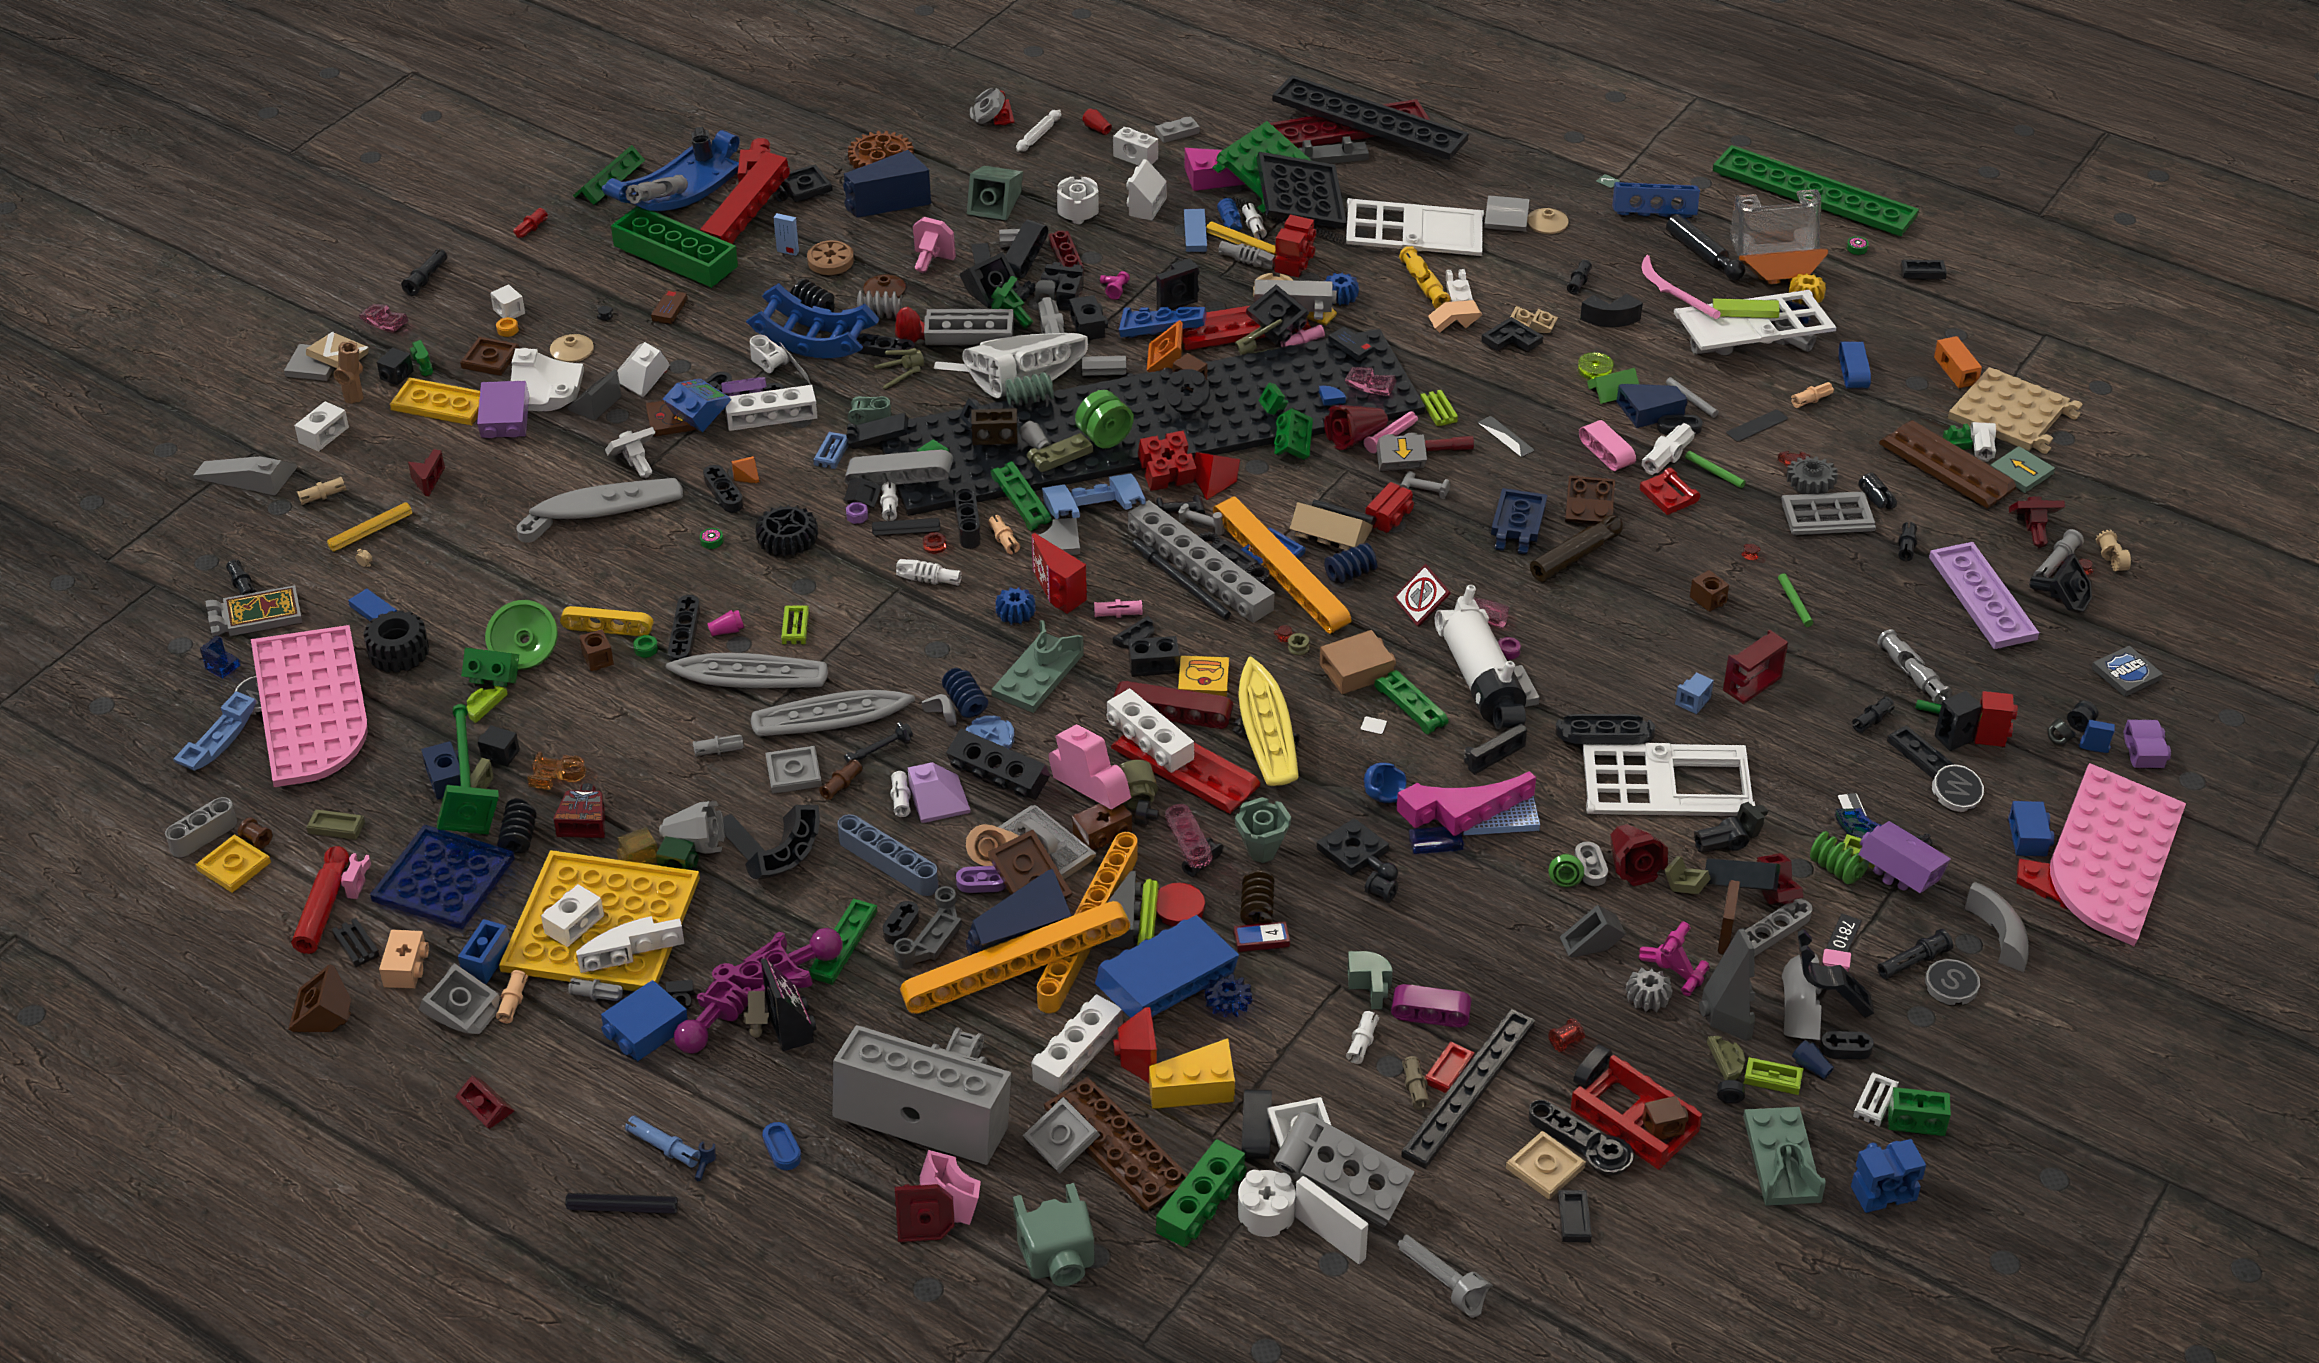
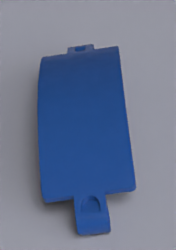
M720 130L714 140H712L713 157L710 160H695L693 146H691L670 163L647 176L626 182L611 178L602 186V191L605 195L618 201L633 204L626 198V190L630 185L683 175L688 182L685 192L649 201H641L634 205L649 211L672 210L690 205L717 190L738 172L739 162L729 158L738 149L740 139L736 135Z

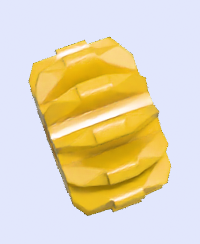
M1798 274L1790 282L1789 293L1810 290L1813 298L1817 303H1820L1825 296L1826 283L1822 281L1821 277H1816L1815 274ZM1803 299L1792 300L1794 303L1798 302L1800 306H1807Z

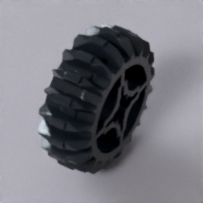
M790 504L787 507L780 505L777 509L771 507L770 512L765 511L763 516L758 517L755 527L756 540L761 549H766L767 553L773 552L775 556L783 554L784 557L788 554L792 556L795 553L803 554L804 549L810 550L811 545H814L815 540L818 538L816 518L806 508L800 509L799 505L791 507Z

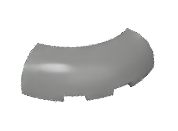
M1974 882L1969 890L1965 910L1974 913L1990 926L1996 928L1999 933L2001 947L1998 963L2024 972L2029 951L2027 931L2021 918L2013 907L1998 893L1980 883Z
M1815 953V957L1811 962L1819 965V960ZM1797 955L1786 964L1781 977L1783 979L1785 995L1784 1035L1820 1040L1821 1005L1820 1001L1816 1000V994H1820L1821 988L1815 987L1806 980L1802 971L1800 955Z

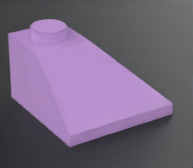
M933 762L908 767L909 789L921 823L970 813V807L957 774Z

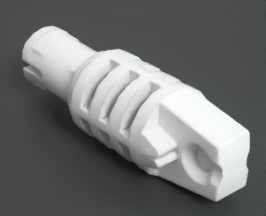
M899 559L896 565L897 576L913 581L931 582L934 585L943 582L959 586L961 582V571L945 569L940 564L921 562L920 560Z

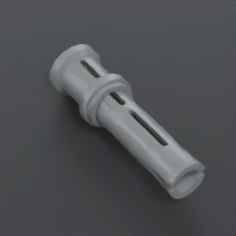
M2073 529L2067 530L2064 533L2063 539L2054 545L2052 554L2034 572L2033 576L2049 578L2068 555L2074 554V550L2084 544L2082 534Z

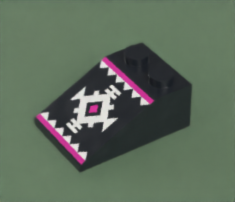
M766 958L761 959L767 1011L769 1012V1018L782 1051L814 1043L813 1031H816L817 1027L813 1015L808 1016L807 1014L809 1008L806 997H800L797 987Z

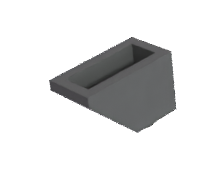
M1597 905L1562 934L1560 939L1568 956L1573 958L1606 951L1625 936L1626 933L1617 915Z

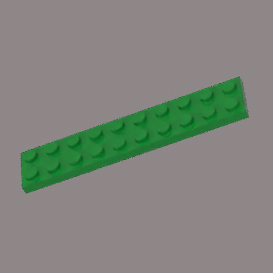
M1733 145L1713 164V171L1722 176H1728L1740 182L1757 186L1760 189H1766L1778 195L1792 198L1795 201L1812 205L1815 208L1832 212L1835 215H1841L1853 221L1870 225L1873 228L1890 232L1893 235L1902 236L1919 213L1918 208Z

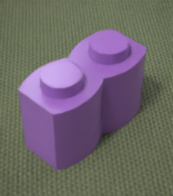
M2127 720L2123 733L2133 767L2164 768L2166 761L2170 760L2171 749L2165 742V730L2160 726L2159 721Z

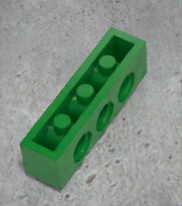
M1216 1139L1156 1215V1233L1184 1248L1192 1239H1197L1206 1220H1211L1214 1217L1219 1203L1222 1200H1227L1236 1181L1240 1182L1245 1176L1247 1166H1245V1153Z

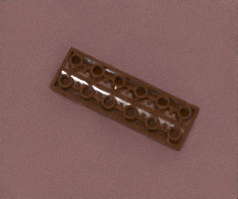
M1913 420L1906 422L1896 431L1879 441V444L1987 509L2016 489V484L2012 478Z
M1088 1077L1044 1103V1108L1048 1112L1064 1097L1098 1131L1100 1136L1084 1151L1144 1210L1149 1211L1177 1190L1188 1176L1164 1150Z

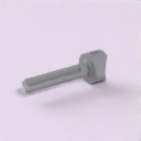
M1404 1235L1403 1240H1399V1250L1453 1290L1451 1302L1454 1306L1472 1318L1482 1313L1485 1296L1493 1286L1490 1282L1476 1272H1470L1462 1276L1409 1235Z

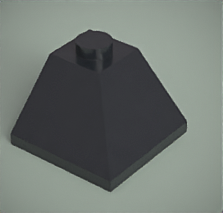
M1003 252L959 274L968 293L986 307L991 306L995 300L991 297L997 287L1002 288L1011 276L1016 278ZM1018 280L1012 288L1015 292L1021 287Z

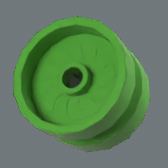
M1098 390L1091 393L1080 404L1075 415V424L1078 429L1088 436L1096 446L1101 448H1111L1119 444L1126 438L1134 422V414L1131 409L1108 390Z

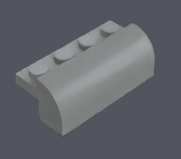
M927 309L924 326L925 345L973 346L980 345L984 341L1013 337V309Z

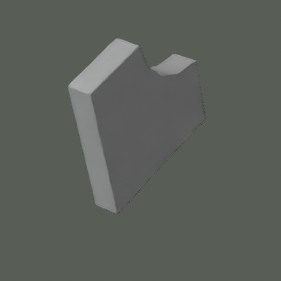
M299 344L284 370L285 377L327 381L335 367L307 356L306 348L311 345Z
M1076 518L1053 519L1052 526L1046 532L1039 534V536L1070 555L1080 554Z

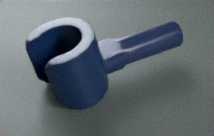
M701 1142L698 1146L701 1156L694 1178L696 1181H701L708 1163L716 1159L714 1143L709 1150H705L704 1142Z

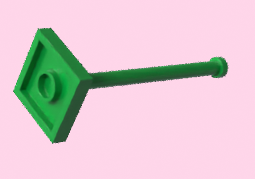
M457 704L453 707L452 711L453 716L456 717L461 786H446L437 820V829L489 834L499 794L498 790L471 787L466 728L468 709L463 704Z

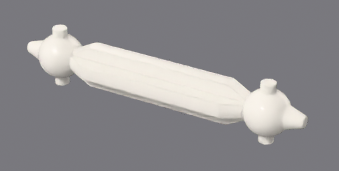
M1050 111L1048 116H1045L1024 136V139L1018 141L1016 151L1024 152L1028 150L1029 146L1033 145L1053 126L1054 122L1060 119L1061 111Z

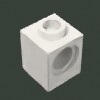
M509 284L490 293L493 310L502 318L509 317L514 319L525 314L523 297Z

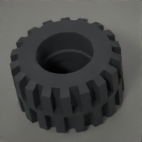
M398 610V612L389 611L387 614L382 613L378 615V618H373L370 621L371 624L366 625V631H364L366 649L371 664L373 666L376 665L377 669H384L385 672L407 671L411 667L418 666L419 662H423L426 659L425 656L429 653V644L424 622L418 615H413L409 611L405 613L404 610Z

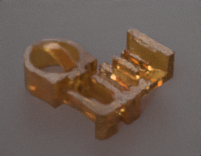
M538 752L532 764L533 776L528 775L527 778L529 787L551 790L553 778L556 779L558 777V779L569 782L582 779L586 774L585 763L581 757L576 755H563L561 760L543 758V753ZM571 766H578V767H580L579 769H577V770H575V771H567V770H566L568 767H571Z

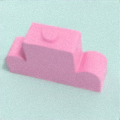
M1077 724L1056 735L1058 749L1050 752L1048 756L1053 778L1109 809H1113L1131 799L1127 778L1119 766L1110 765L1105 740L1102 737Z

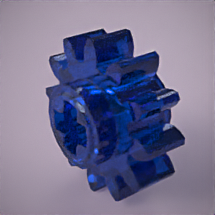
M1220 974L1218 982L1211 979L1209 987L1205 988L1206 1006H1213V1014L1222 1011L1224 1018L1228 1016V1013H1233L1235 1017H1238L1239 1009L1247 1012L1248 1004H1252L1251 985H1244L1243 977L1235 980L1234 974H1230L1229 978H1224Z

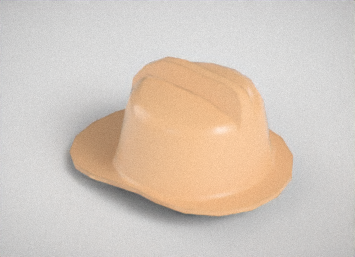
M983 824L976 826L966 838L967 854L974 862L982 866H993L987 856L988 851L1018 837V835L993 825Z

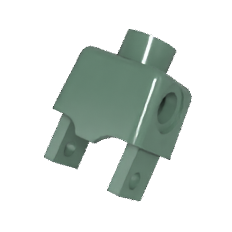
M1066 1184V1203L1059 1202L1057 1199L1043 1201L1037 1210L1028 1213L1022 1195L1014 1196L1013 1207L1017 1224V1242L1032 1278L1040 1279L1051 1276L1052 1282L1057 1286H1070L1080 1281L1085 1275L1084 1268L1091 1267L1095 1261L1094 1234L1086 1202L1080 1201L1075 1184Z

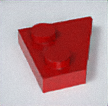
M2019 859L2016 883L2026 889L2033 890L2037 895L2045 899L2049 896L2060 902V907L2068 909L2055 890L2050 875V864Z

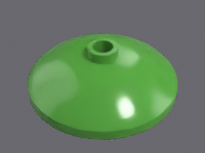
M517 600L502 606L489 620L485 633L488 650L520 654L518 670H527L544 662L554 650L558 637L557 624L553 615L546 607L531 600ZM525 637H529L527 643H522Z

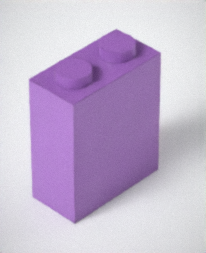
M526 381L481 382L477 421L481 438L526 436L529 391Z

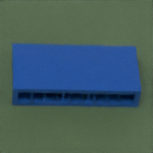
M1195 915L1188 920L1180 921L1176 926L1168 930L1161 931L1157 936L1149 940H1143L1138 946L1130 950H1124L1119 956L1103 961L1098 967L1095 984L1130 1018L1146 1007H1150L1151 1016L1153 1017L1234 973L1239 954L1199 916Z

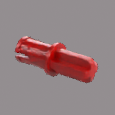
M538 208L532 215L526 216L523 222L514 228L513 233L517 238H521L530 231H535L538 225L548 218L547 212L543 208Z

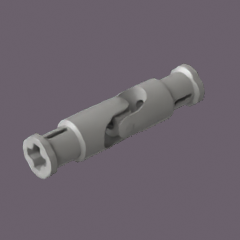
M675 175L674 177H665L652 182L630 185L626 190V198L631 203L636 204L641 201L683 193L688 187V182L683 175Z
M1889 629L1881 633L1877 644L1881 648H1885L1889 652L1890 658L1903 672L1912 677L1915 684L1932 697L1933 703L1941 705L1943 700L1951 697V688L1944 686L1940 682L1939 676L1932 669L1924 666L1925 664L1921 657L1906 642L1901 641L1897 637L1895 630Z

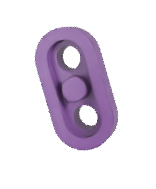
M765 377L721 383L722 393H727V396L741 395L740 391L749 390V393L763 392L762 388L767 387Z
M994 866L964 867L956 874V885L962 892H998L1006 888Z

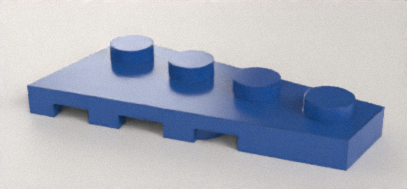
M1149 307L1140 308L1139 311H1132L1131 308H1124L1119 327L1120 337L1133 338L1143 334L1154 335L1166 331L1179 320L1183 322V329H1196L1205 326L1206 309L1205 307H1179L1176 311H1171L1169 307H1160L1158 311H1150Z

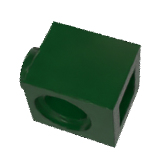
M665 836L656 853L658 866L692 870V868H696L699 860V854L696 853L694 842Z

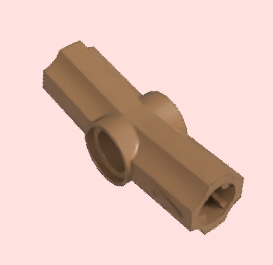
M349 341L342 342L338 346V368L334 371V378L341 384L345 402L353 404L360 402L364 398L359 377L363 372V366L359 362L357 343Z

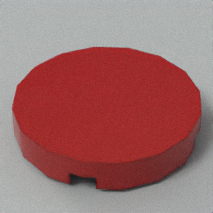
M1171 883L1158 890L1156 917L1158 916L1162 919L1164 924L1176 926L1184 919L1188 920L1195 915L1200 918L1203 916L1205 910L1204 896L1196 887L1185 883Z

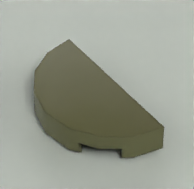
M1708 1036L1707 1044L1724 1079L1736 1080L1742 1074L1745 1064L1743 1050L1735 1042L1732 1044L1729 1041L1722 1040L1721 1036Z

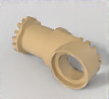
M2112 530L2102 531V534L2099 533L2096 536V543L2102 549V557L2107 561H2111L2113 571H2128L2131 565L2130 553L2128 550H2123L2121 545L2117 543L2116 533L2112 532Z

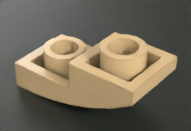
M1518 306L1515 307L1510 316L1538 333H1550L1558 317L1540 309L1537 310L1536 314H1533Z

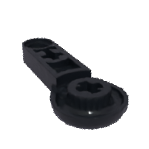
M1535 1100L1530 1104V1123L1583 1154L1590 1166L1597 1172L1604 1175L1621 1174L1633 1162L1634 1152L1630 1144L1624 1139L1601 1134L1597 1129L1549 1101ZM1544 1110L1548 1112V1115L1539 1117L1534 1112Z

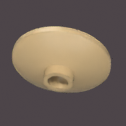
M1541 208L1529 213L1527 224L1535 232L1557 234L1567 228L1568 218L1559 210Z
M580 334L564 335L557 338L550 346V354L554 359L569 363L579 362L588 358L594 350L592 340Z

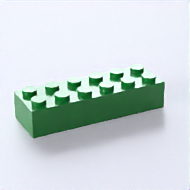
M639 206L633 208L611 225L615 247L711 288L738 267L735 245Z

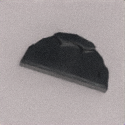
M1146 616L1113 637V644L1128 649V639L1153 638L1154 627L1152 619Z

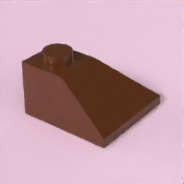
M329 964L299 988L288 1030L292 1032H332L339 1025H344L348 1021L351 1013L349 1007L352 999L335 966Z

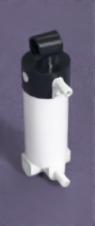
M1468 585L1464 596L1458 598L1454 610H1438L1436 612V630L1439 636H1444L1483 719L1494 723L1497 729H1511L1520 723L1524 726L1526 721L1524 707L1527 697L1513 671L1515 664L1512 661L1506 660L1488 625L1489 617L1486 611L1479 609L1476 601L1473 599L1476 587Z

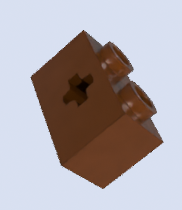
M1099 803L1072 816L1073 834L1090 849L1101 848L1112 842L1118 834L1132 832V814L1123 804L1109 809Z

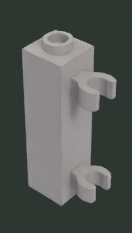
M1255 280L1254 302L1277 284L1306 308L1308 312H1314V319H1323V312H1332V303H1336L1337 291L1332 290V282Z

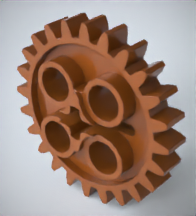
M877 131V134L869 132V136L862 134V139L856 137V142H851V146H848V160L854 169L909 150L914 155L912 142H908V138H903L902 134L896 136V132L888 134V131H885L884 134H881L880 131Z

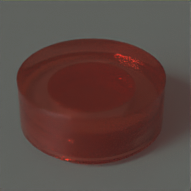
M929 533L923 538V548L928 553L938 554L947 547L946 537L941 533Z

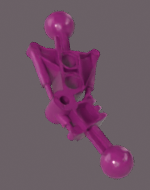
M830 928L818 929L812 935L808 945L786 954L785 951L788 944L785 934L778 932L774 935L771 942L745 958L742 964L733 966L732 964L724 963L715 967L712 972L714 981L706 989V993H699L697 995L699 1005L706 1009L696 1020H685L678 1025L674 1032L676 1046L687 1054L698 1053L706 1046L708 1042L707 1029L717 1018L727 1021H734L738 1018L739 1014L748 1006V991H764L761 959L766 958L797 988L810 987L813 982L809 971L797 966L815 957L822 961L834 960L843 949V941L840 934Z

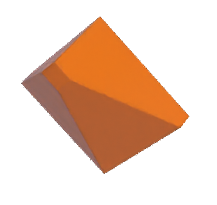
M754 456L731 461L734 481L759 483Z

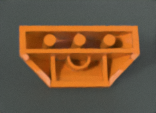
M1828 249L1741 255L1739 260L1761 280H1768V284L1781 283V279H1788V282H1791L1792 278L1797 277L1798 274L1805 275L1807 273L1810 275L1827 256Z

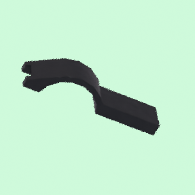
M1804 929L1799 931V955L1803 975L1806 980L1817 988L1836 990L1865 1018L1874 1014L1871 994L1841 965L1820 966L1811 962L1815 957V953L1808 947L1812 942V937Z

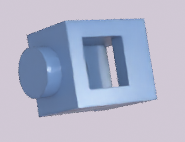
M1696 672L1690 680L1687 679L1683 685L1680 684L1678 686L1675 705L1697 714L1711 698L1714 680Z

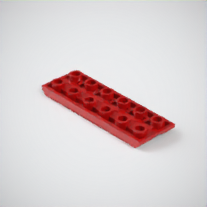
M1249 306L1206 312L1205 326L1196 329H1183L1182 343L1185 350L1235 343V341L1255 331L1260 325L1246 314V309ZM1308 320L1302 329L1304 331L1311 328ZM1263 334L1256 339L1264 338L1266 336Z
M1122 735L1111 745V749L1131 760L1149 762L1153 772L1229 814L1261 785L1255 775L1194 743V760L1172 773L1165 767L1160 766L1152 756L1143 752L1134 741L1128 739L1125 735Z

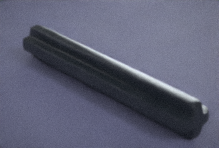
M568 1193L565 1199V1206L568 1210L675 1214L678 1210V1198L675 1196Z

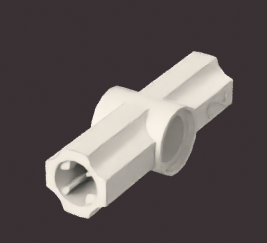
M1685 423L1678 425L1667 437L1660 436L1657 439L1653 450L1642 459V467H1644L1646 473L1650 475L1659 473L1669 462L1675 463L1678 461L1683 449L1694 439L1695 433L1689 425Z

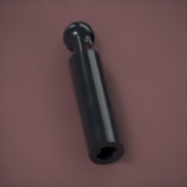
M1675 214L1668 220L1666 230L1713 267H1724L1725 275L1729 279L1739 280L1744 276L1746 270L1745 265L1741 261L1730 260L1729 252L1683 216Z

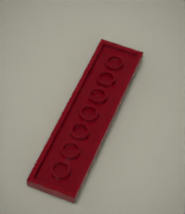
M1418 99L1383 104L1430 120ZM1316 116L1270 123L1297 148H1302L1303 141L1311 140L1312 146H1324L1331 143H1342V137L1350 136L1351 140L1376 136Z

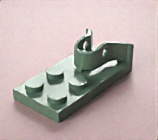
M1043 620L1039 621L1040 634L992 688L993 697L1032 713L1037 710L1084 655L1083 636L1074 635L1057 638L1046 633V624Z
M1800 1107L1745 1109L1743 1117L1765 1206L1821 1203L1825 1189V1178H1821L1817 1174Z

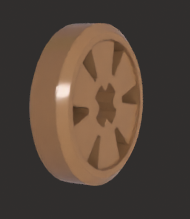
M830 240L817 243L808 250V266L812 271L823 275L843 273L851 268L854 263L853 250L849 245L840 241Z

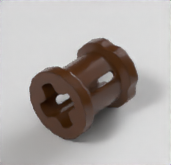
M252 817L245 819L238 828L239 837L244 840H250L257 849H263L271 842L273 837L271 829L258 825L257 820Z

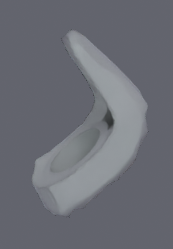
M939 694L922 701V708L925 712H943L947 726L956 725V711L947 695Z

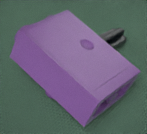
M1890 821L1882 826L1878 825L1871 833L1867 832L1860 842L1862 848L1858 854L1875 865L1873 869L1875 874L1883 875L1884 871L1886 872L1882 879L1885 884L1891 885L1896 878L1900 880L1897 885L1899 889L1907 890L1908 887H1911L1919 893H1922L1941 879L1951 860L1948 856L1931 847L1933 841L1930 839V834L1926 833L1915 837Z

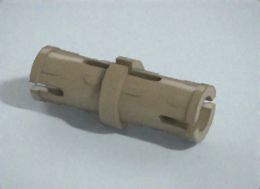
M1416 1056L1406 1057L1405 1061H1402V1065L1406 1075L1405 1086L1410 1092L1413 1108L1416 1110L1426 1109L1427 1105H1430V1100L1426 1090L1427 1079L1421 1071L1420 1060Z

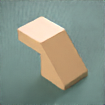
M1469 300L1445 302L1428 316L1434 328L1440 333L1455 320H1458L1467 328L1480 318L1482 313L1476 302Z

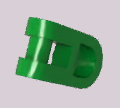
M421 340L413 342V347L409 349L413 360H417V363L420 364V374L422 376L431 375L433 367L429 361V354Z

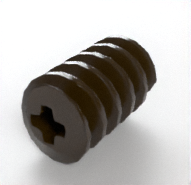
M1255 870L1246 874L1242 879L1240 918L1245 925L1264 924L1273 921L1271 917L1273 915L1275 878L1268 871Z

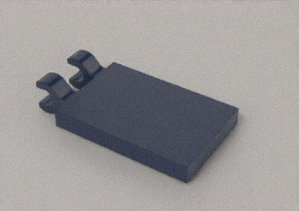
M1502 488L1491 529V535H1495L1497 540L1496 550H1505L1508 537L1519 539L1518 553H1528L1530 541L1537 542L1548 495Z

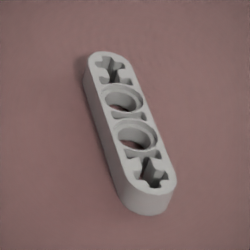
M1795 899L1793 903L1784 905L1747 928L1745 932L1754 946V957L1807 924L1811 918L1812 905L1806 900ZM1781 920L1786 922L1788 925L1785 927H1781L1776 925L1774 922ZM1763 932L1769 937L1762 939L1757 937L1756 933Z

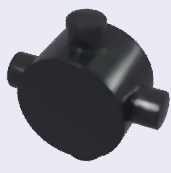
M602 306L597 309L599 313L597 315L598 319L606 321L613 317L612 307Z

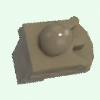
M748 991V1011L743 1012V1023L751 1024V1029H749L750 1035L753 1038H759L763 1032L762 1024H768L769 1012L765 1011V991Z

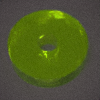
M1590 352L1579 358L1578 372L1584 378L1591 380L1596 377L1612 374L1614 363L1606 354Z

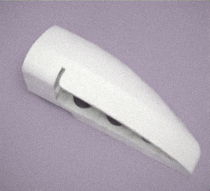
M1077 333L1031 334L984 341L979 346L965 349L963 351V361L973 379L985 392L995 398H1001L1006 396L1005 382L1007 379H1011L1014 383L1016 377H1019L1022 381L1026 375L1031 379L1033 374H1037L1040 377L1042 372H1045L1047 376L1049 375L1051 380L1062 375L1086 354L1088 338Z

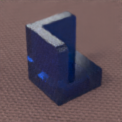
M215 636L200 648L205 669L222 679L240 666L239 658L225 651L222 638L219 636Z

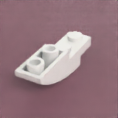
M652 916L608 930L576 951L580 973L632 963V954L684 944L680 919L654 924Z

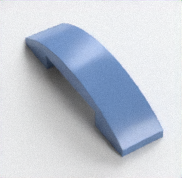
M235 691L222 705L221 711L223 715L196 744L188 742L173 759L174 762L189 769L197 770L215 760L239 735L256 705V700Z

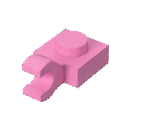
M353 853L349 858V868L342 875L341 884L345 888L347 898L357 899L366 881L364 875L370 868L371 861L369 855H366L364 860L358 862L356 853Z

